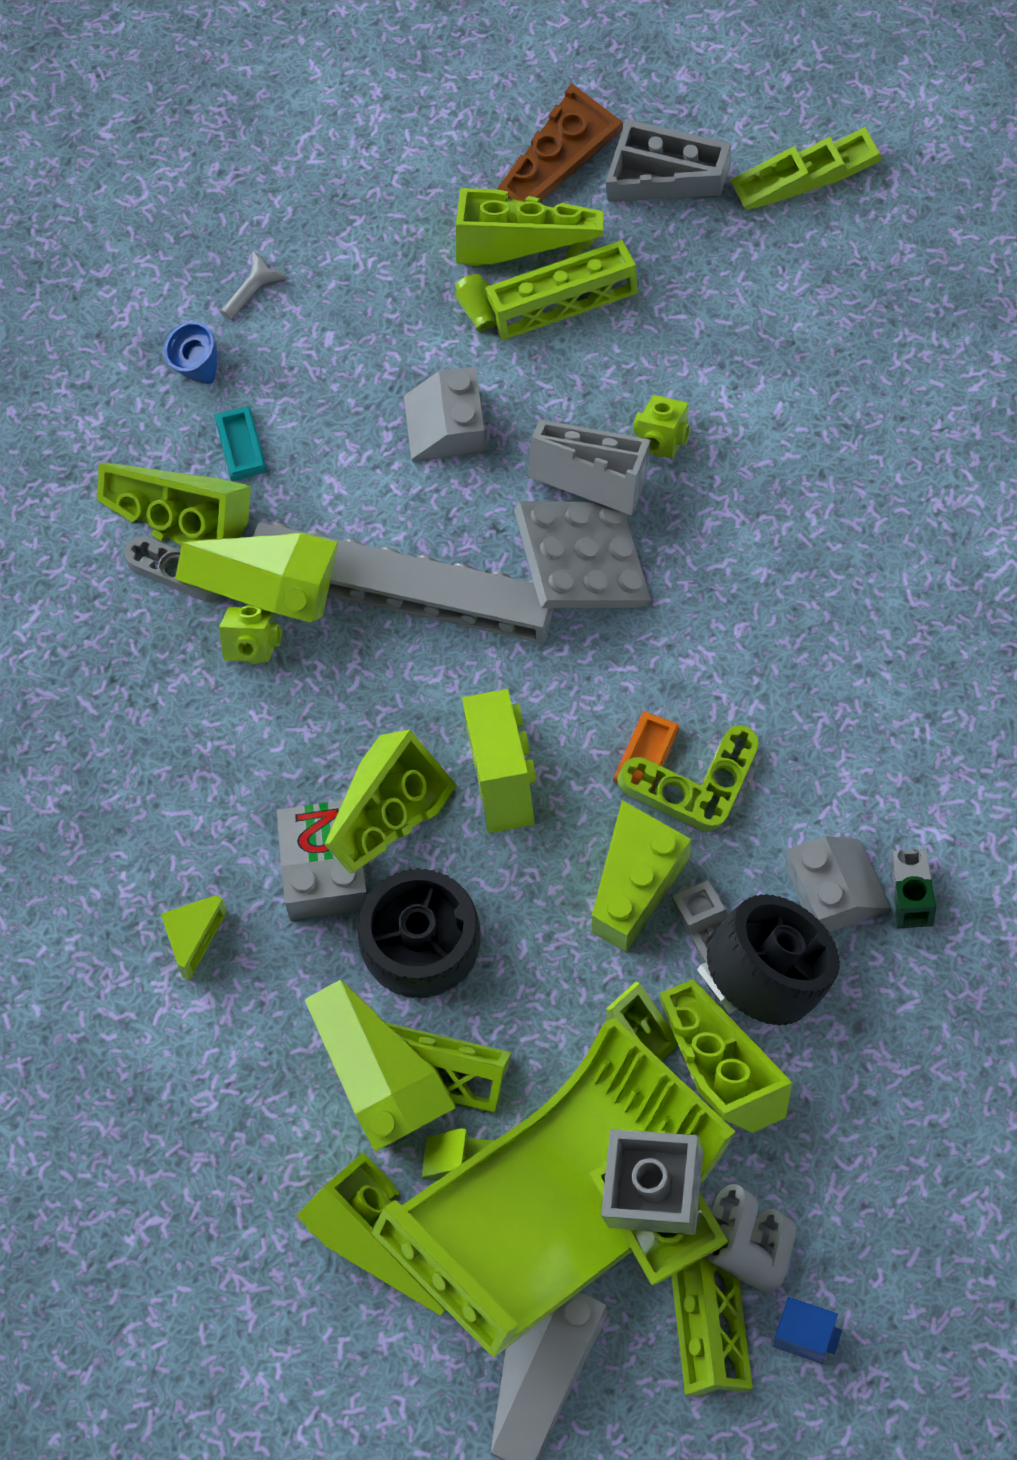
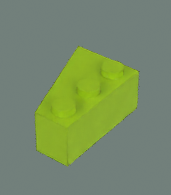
M508 689L461 697L488 834L535 825L530 784L537 783L533 759L525 760L524 755L530 754L526 731L518 732L517 728L523 726L519 703H511Z
M623 800L591 917L592 933L627 952L689 860L691 839Z

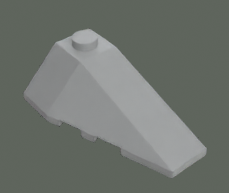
M579 1292L506 1348L491 1447L492 1455L502 1460H537L607 1318L606 1304Z

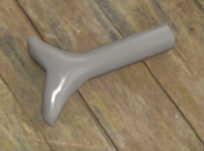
M252 252L253 263L250 276L220 310L221 315L229 320L234 318L259 287L268 283L286 280V275L280 270L269 269L257 252Z

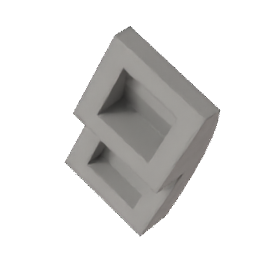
M709 880L672 895V901L703 964L708 960L707 950L713 936L727 918L726 909Z

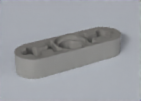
M144 536L136 537L126 545L124 551L128 567L133 572L205 602H214L223 597V595L178 581L175 577L166 574V570L171 564L179 562L181 550ZM145 550L149 551L152 559L143 557L140 561H137L136 552L142 554ZM154 560L159 561L157 569Z

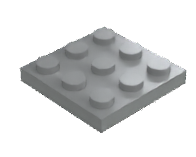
M519 501L514 512L541 608L645 607L651 599L625 513L596 502Z

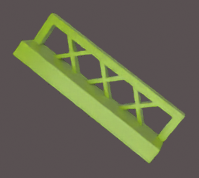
M623 240L485 287L486 297L496 315L497 330L501 340L503 341L638 294L636 264ZM626 279V285L610 289L615 282ZM589 291L592 292L588 298L580 301L576 300L581 294ZM554 303L558 304L552 311L542 312L546 306ZM520 315L523 316L519 322L507 326L506 320Z
M385 1022L395 1033H399L408 1042V1045L425 1061L427 1060L433 1067L443 1068L448 1072L453 1082L448 1084L446 1088L454 1103L496 1112L503 1077L508 1070L512 1052ZM475 1076L493 1080L490 1097L474 1095L466 1082Z
M703 1257L671 1276L685 1395L701 1396L718 1389L738 1392L752 1390L740 1281L708 1261L706 1257ZM716 1270L724 1279L725 1291L723 1293L715 1284L714 1272ZM721 1312L729 1321L730 1334L728 1336L720 1327L719 1315ZM726 1356L734 1363L736 1379L726 1377L724 1362Z

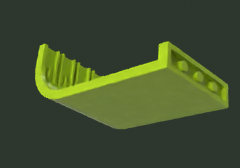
M612 1017L603 1023L587 1055L572 1076L541 1108L403 1205L394 1200L385 1206L371 1234L494 1358L632 1252L621 1229L608 1228L601 1217L603 1197L589 1172L607 1163L610 1129L655 1133L664 1130L669 1134L697 1135L703 1146L700 1185L715 1167L736 1131L639 1041L631 1031L615 1017Z

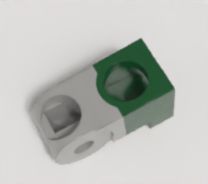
M926 850L891 851V872L897 929L934 926L936 901Z

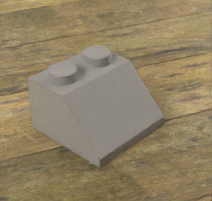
M476 367L438 371L404 395L412 461L486 452Z
M823 836L787 849L785 869L802 907L812 913L829 933L891 911L890 904L860 839Z

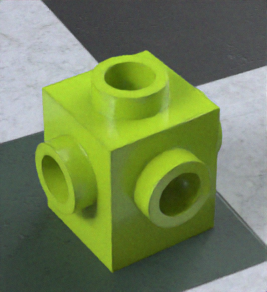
M653 395L643 413H637L633 424V434H636L639 438L651 440L650 454L673 459L680 445H686L690 434V424L688 423L689 403Z
M252 605L228 607L219 626L223 660L245 661L250 664L269 662L275 647H279L281 644V625L275 624L274 613Z

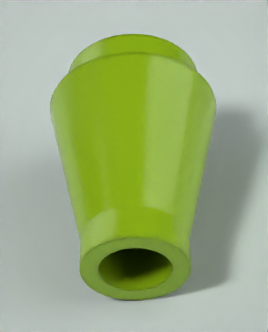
M472 274L460 279L455 284V298L474 323L476 330L480 332L494 327L497 323L494 311L486 297L485 287L489 286L488 281L483 280L480 274Z

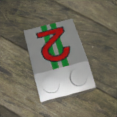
M343 800L277 809L285 905L290 921L360 911L368 895L365 867L362 866L357 871L349 873L324 845Z

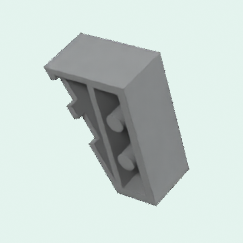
M626 119L605 182L607 201L722 195L731 166V143Z

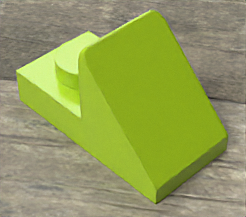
M463 1128L427 1136L422 1179L439 1180L494 1142V1140L468 1138L467 1129Z

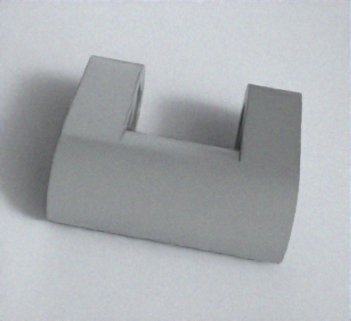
M728 1185L717 1195L712 1214L729 1243L705 1257L708 1261L764 1294L772 1293L782 1284L796 1237L795 1222L776 1209L766 1210L756 1219L758 1201L754 1194L740 1185Z

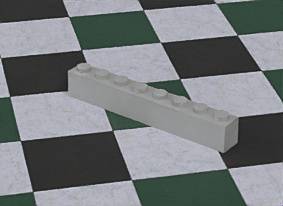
M258 522L254 536L281 535L303 531L290 529L281 523L267 524ZM318 531L303 532L339 542L327 596L541 644L545 642L554 608L540 607L533 580L524 581L511 578L503 572L488 573L474 570L471 566L462 563L452 565L438 562L426 555L416 557L402 554L390 547H382L380 549L370 547L354 539H334Z

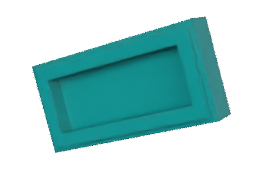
M250 406L214 414L231 481L267 473Z

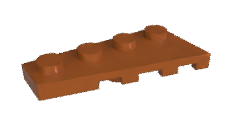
M571 83L565 91V97L559 105L556 104L550 112L549 120L541 131L538 130L531 139V146L524 155H520L497 189L507 191L508 198L526 202V198L532 196L540 198L541 202L621 133L623 122Z

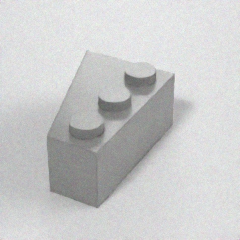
M539 420L531 438L528 477L632 516L646 481L651 440Z

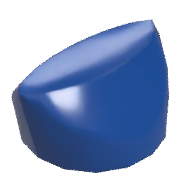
M188 321L180 324L171 331L165 341L163 351L166 362L175 371L191 380L205 384L213 383L217 369V345L214 334L207 325L199 321Z

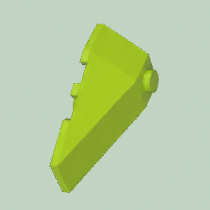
M460 188L456 218V263H465L469 266L496 264L602 237L604 211L566 203L557 204L554 207L544 206L540 203V198L528 196L526 202L508 198L507 191L497 189Z
M106 462L99 463L97 500L130 522L140 519L153 527L154 530L151 535L159 541H163L168 537L182 547V542L240 538L248 524L251 486L219 478Z
M303 532L182 542L175 579L276 614L312 623L323 616L339 542Z
M410 729L379 735L361 760L324 845L349 873L355 872L384 852L392 842L413 831L412 828L419 823L429 820L438 814L457 785Z
M342 979L304 999L352 1109L375 1152L457 1108L438 1071L427 1060L425 1061L408 1045V1042L399 1033H395L378 1016L377 1012Z
M691 979L660 992L659 1000L695 1086L711 1107L724 1120L751 1133L785 1119L792 1082L694 979Z
M362 1152L324 1185L296 1216L325 1247L436 1314L441 1315L446 1309L371 1234L383 1208L393 1202L392 1199L399 1196L400 1193L393 1182Z

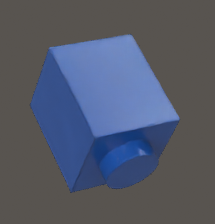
M788 1297L774 1338L773 1347L823 1364L827 1352L835 1355L843 1331L835 1327L838 1313Z

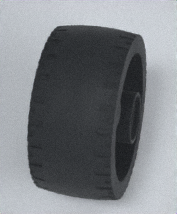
M416 868L414 870H403L388 876L367 895L362 904L358 919V943L366 967L383 987L398 995L401 994L411 998H428L443 994L445 991L456 987L459 982H462L476 962L481 940L480 922L476 908L466 890L453 878L451 879L442 872ZM417 926H424L428 928L424 933L421 934H413L409 932L412 928H415Z
M760 894L744 900L727 916L717 929L707 950L708 970L714 984H716L717 989L725 996L726 1000L752 1019L778 1026L796 1023L811 1012L830 990L840 969L838 949L825 926L807 909L801 907V905L787 898L775 895Z

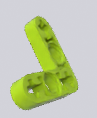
M737 725L728 729L720 741L701 785L645 758L634 757L627 760L619 771L617 778L618 786L626 795L696 829L706 832L714 831L721 827L729 815L757 752L758 737L747 726ZM737 738L744 740L743 747L745 748L742 749L736 761L729 759L735 747L734 742ZM720 769L728 770L734 777V785L726 788L718 785L714 779V772ZM635 770L643 773L642 780L638 785L631 782V774ZM658 778L661 781L657 785L654 794H652L649 790L654 780ZM670 785L678 787L683 793V801L678 804L669 803L663 796V788ZM713 795L719 797L720 799L714 808V814L716 815H713L711 819H706L704 817V809Z

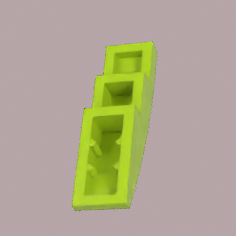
M863 127L835 143L829 136L799 153L796 147L793 146L730 179L745 210H750L835 183L883 160L866 127Z

